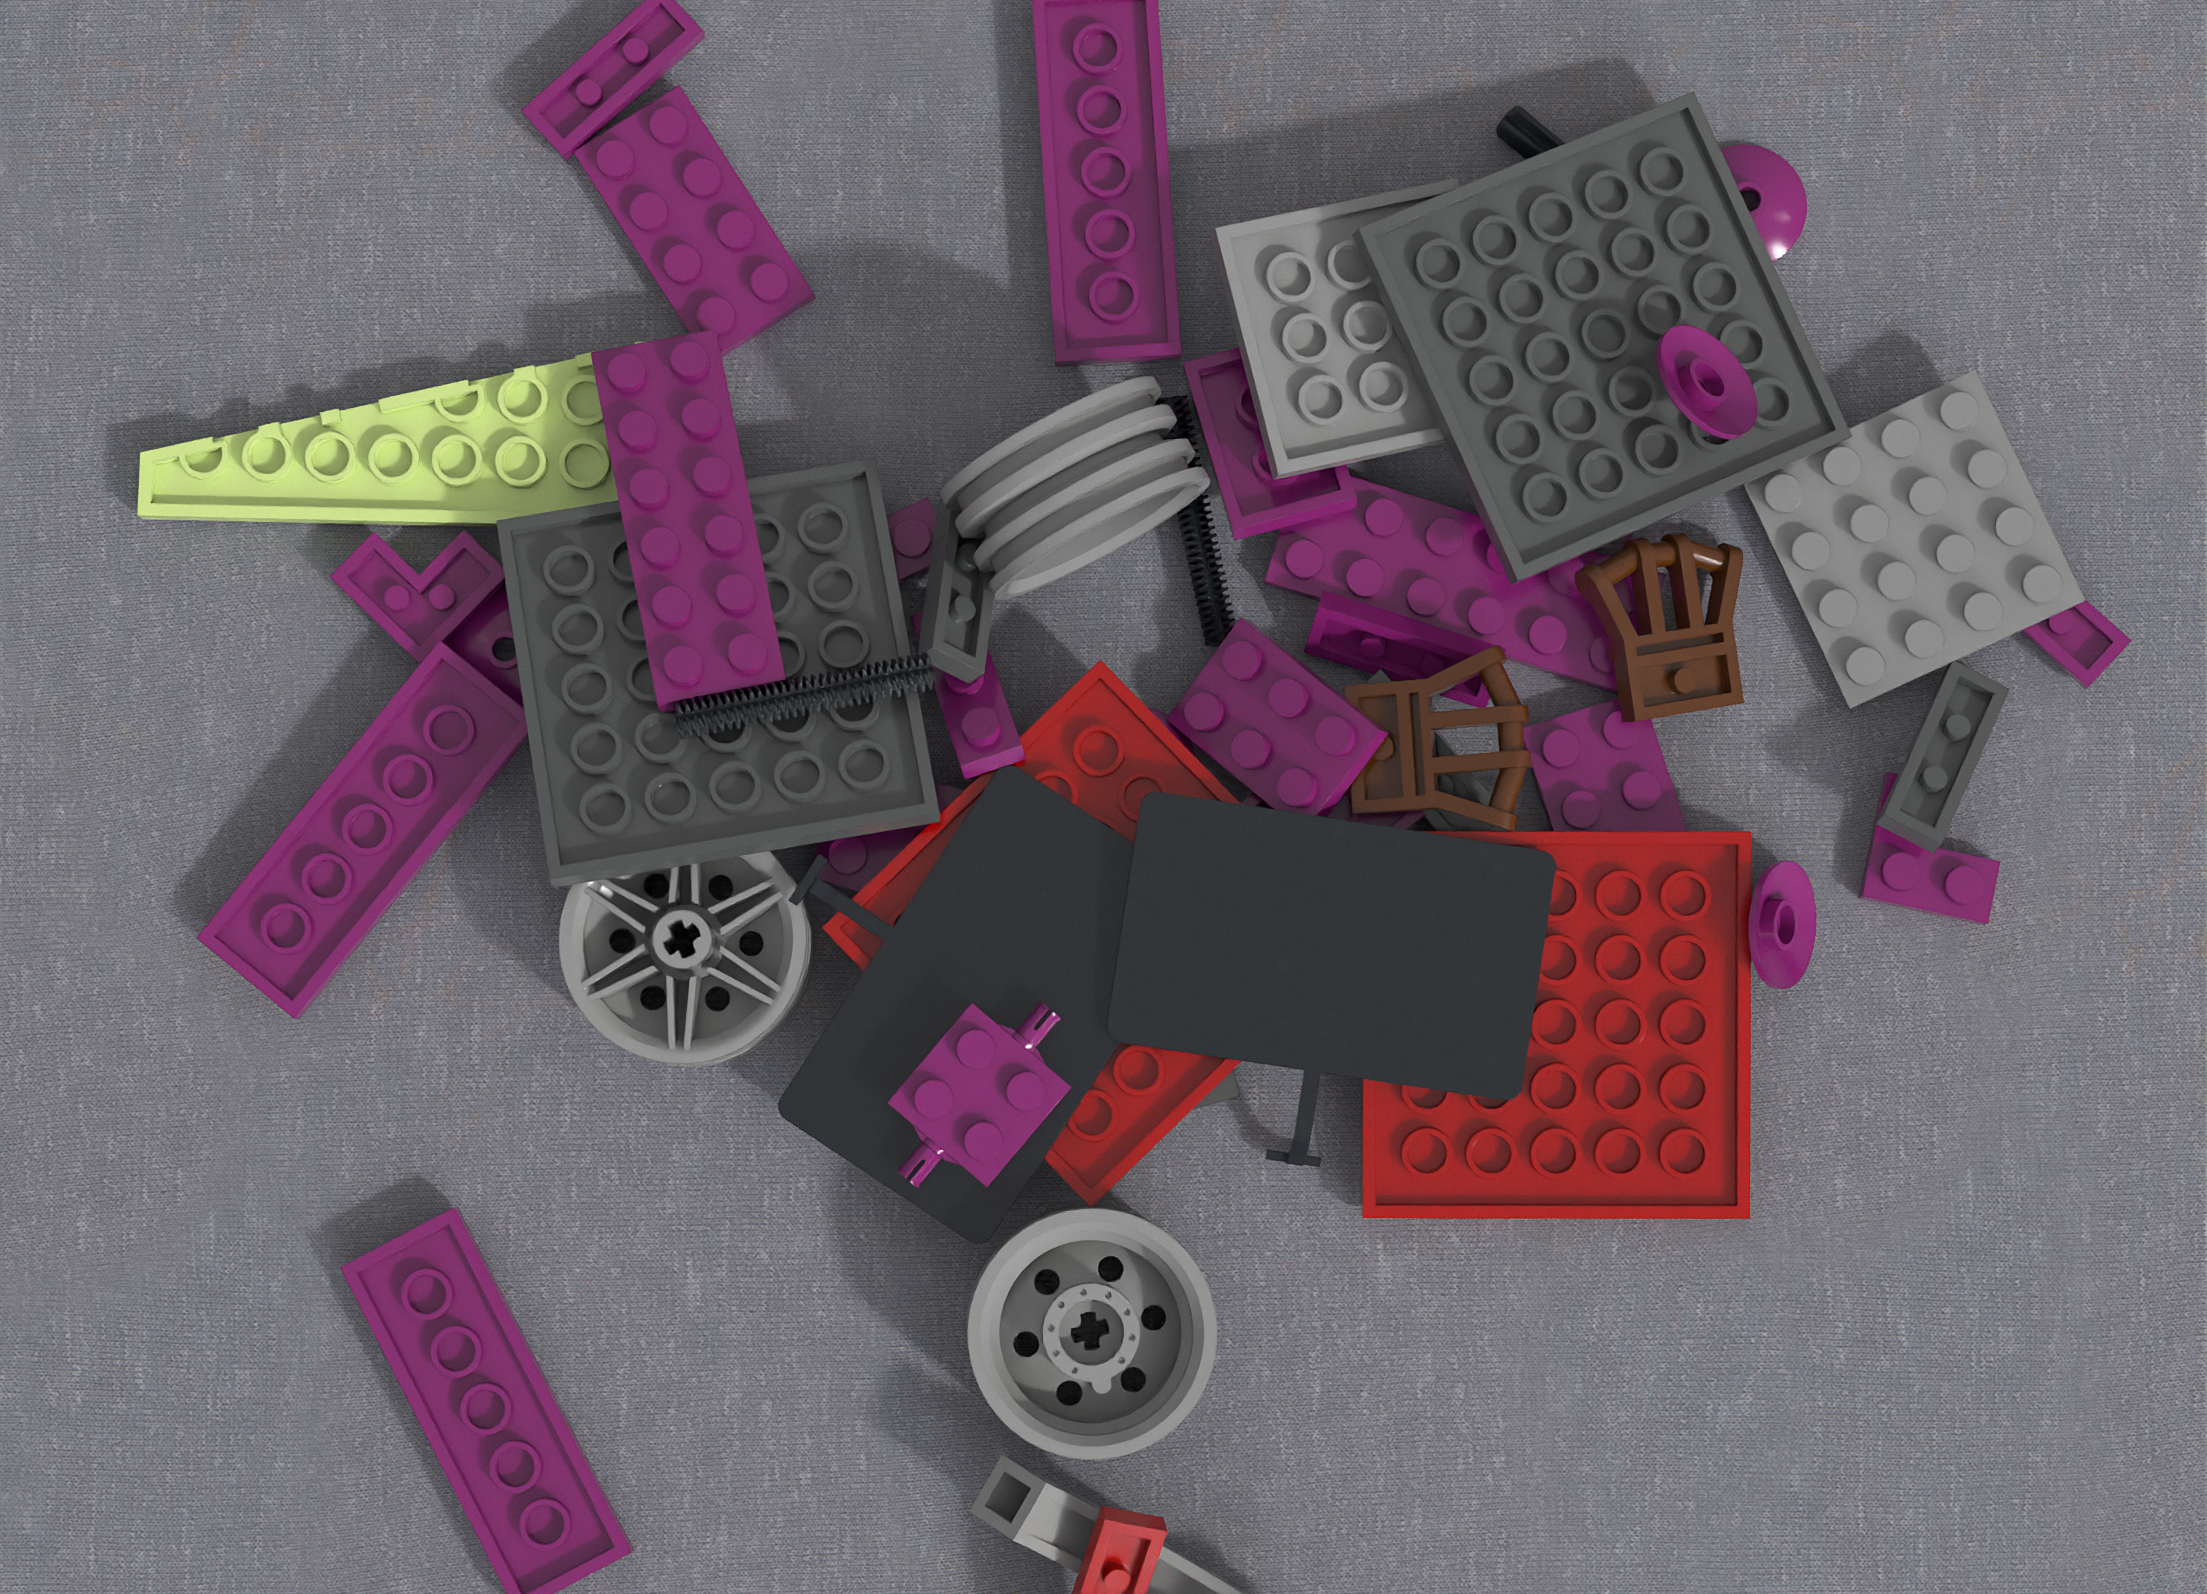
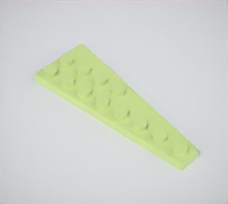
M591 352L575 355L574 359L538 367L531 365L513 369L514 372L471 382L463 380L378 399L379 402L341 411L339 408L320 412L318 416L280 424L275 422L261 425L255 430L220 438L207 437L140 452L137 515L142 519L497 527V520L617 501V489Z

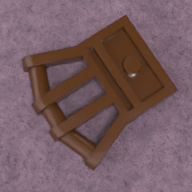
M1683 532L1666 534L1660 542L1650 543L1646 538L1630 539L1625 541L1621 551L1601 564L1589 563L1575 572L1574 581L1579 593L1586 601L1593 605L1611 641L1607 652V660L1613 659L1622 723L1744 703L1732 622L1743 566V552L1740 547L1721 543L1714 547L1690 540ZM1665 567L1669 571L1677 625L1675 630L1666 631L1657 573V568ZM1696 568L1709 571L1713 579L1705 624L1703 622ZM1627 576L1631 577L1639 635H1637L1613 588V585Z
M1501 645L1481 651L1427 679L1344 686L1345 698L1389 733L1351 784L1353 814L1369 815L1442 809L1514 832L1518 816L1514 815L1513 811L1526 769L1532 768L1531 751L1524 748L1523 724L1529 723L1528 706L1521 704L1503 666L1507 662V657ZM1480 676L1494 707L1433 712L1432 698L1465 681ZM1497 726L1499 752L1436 757L1434 730ZM1499 770L1488 806L1438 791L1437 775Z

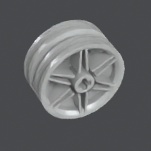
M1144 376L1123 381L1090 394L1049 414L985 452L959 471L941 489L939 497L947 510H962L955 520V526L962 538L986 537L974 553L973 559L981 572L995 571L996 575L989 582L988 587L996 600L1010 599L1034 591L1094 563L1172 517L1201 495L1210 485L1211 480L1203 467H1188V463L1195 456V451L1188 439L1164 440L1175 425L1177 418L1169 405H1154L1161 395V389L1154 377Z
M770 851L573 884L563 906L559 928V955L563 975L572 998L582 1014L593 1027L617 1046L638 1056L671 1066L708 1067L723 1064L745 1056L764 1045L788 1022L803 998L810 979L814 957V933L807 903L804 897L798 906L788 901L798 885L787 869ZM661 874L667 878L669 891L663 898L653 899L646 894L644 885L650 875ZM718 875L728 876L733 883V892L725 900L714 899L709 892L711 880ZM681 925H684L690 932L698 928L701 935L693 941L696 952L687 958L679 950L672 954L669 948L670 945L677 941L674 930ZM620 929L631 931L636 940L635 947L626 954L615 952L610 943L613 933ZM748 932H758L764 941L763 949L756 956H746L740 949V940ZM659 986L664 990L666 1001L661 1008L649 1010L643 1006L641 996L647 987ZM715 987H723L730 994V1003L724 1010L719 1012L710 1010L706 1003L708 992Z
M1078 1206L1056 1210L1034 1218L1006 1237L993 1251L978 1274L971 1292L966 1318V1340L971 1366L980 1391L995 1414L1013 1432L1034 1446L1056 1455L1083 1460H1102L1131 1454L1152 1445L1165 1437L1187 1417L1198 1402L1211 1375L1217 1346V1321L1211 1293L1204 1276L1191 1256L1174 1238L1152 1223L1127 1212L1097 1206ZM1108 1256L1118 1258L1123 1266L1121 1277L1113 1282L1103 1280L1098 1273L1100 1261ZM1049 1269L1057 1273L1060 1284L1053 1294L1044 1295L1036 1290L1034 1279L1041 1270ZM1157 1305L1164 1310L1166 1320L1160 1329L1149 1330L1143 1326L1141 1315L1146 1307ZM1085 1312H1093L1096 1321L1104 1319L1106 1322V1331L1097 1334V1345L1093 1347H1084V1340L1082 1338L1073 1340L1071 1336V1328L1081 1325L1080 1314ZM1024 1331L1034 1333L1039 1340L1037 1352L1029 1357L1019 1355L1014 1349L1015 1337ZM1131 1367L1139 1368L1145 1374L1144 1386L1136 1392L1126 1391L1120 1381L1122 1373ZM1064 1381H1075L1080 1385L1082 1396L1076 1404L1064 1405L1058 1400L1057 1388Z

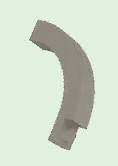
M1002 1454L969 1512L1011 1540L1079 1573L1101 1507ZM1163 1543L1146 1594L1249 1593Z

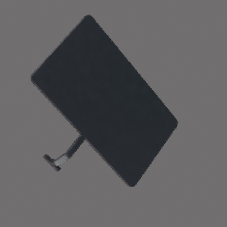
M1007 765L996 771L894 927H891L819 879L817 876L828 861L819 854L788 901L798 906L807 891H809L884 942L780 1097L778 1102L780 1115L969 1242L974 1244L988 1242L1119 1045V1042L1114 1041L1109 1036L1106 1023L1134 844L1021 769ZM1039 1001L1044 1003L1050 1009L1034 1026V1030L1037 1029L1051 1011L1057 1014L1061 1020L1052 1027L1036 1046V1049L1039 1051L1046 1066L1070 1085L1071 1089L988 1187L961 1165L942 1158L921 1182L920 1187L916 1188L909 1182V1179L922 1165L924 1160L919 1162L906 1179L897 1169L903 1165L922 1140L919 1138L912 1123L887 1103L889 1098L971 1002L995 1023L1012 1028L1015 1031L1034 1010Z
M1150 792L1143 797L1139 807L1106 1023L1107 1032L1114 1041L1119 1043L1304 1070L1295 1131L1290 1150L1285 1152L1266 1149L1265 1159L1281 1161L1298 1166L1320 1167L1321 1157L1306 1154L1312 1133L1321 1073L1500 1100L1514 1099L1521 1092L1556 869L1555 860L1551 854L1543 850L1164 792Z

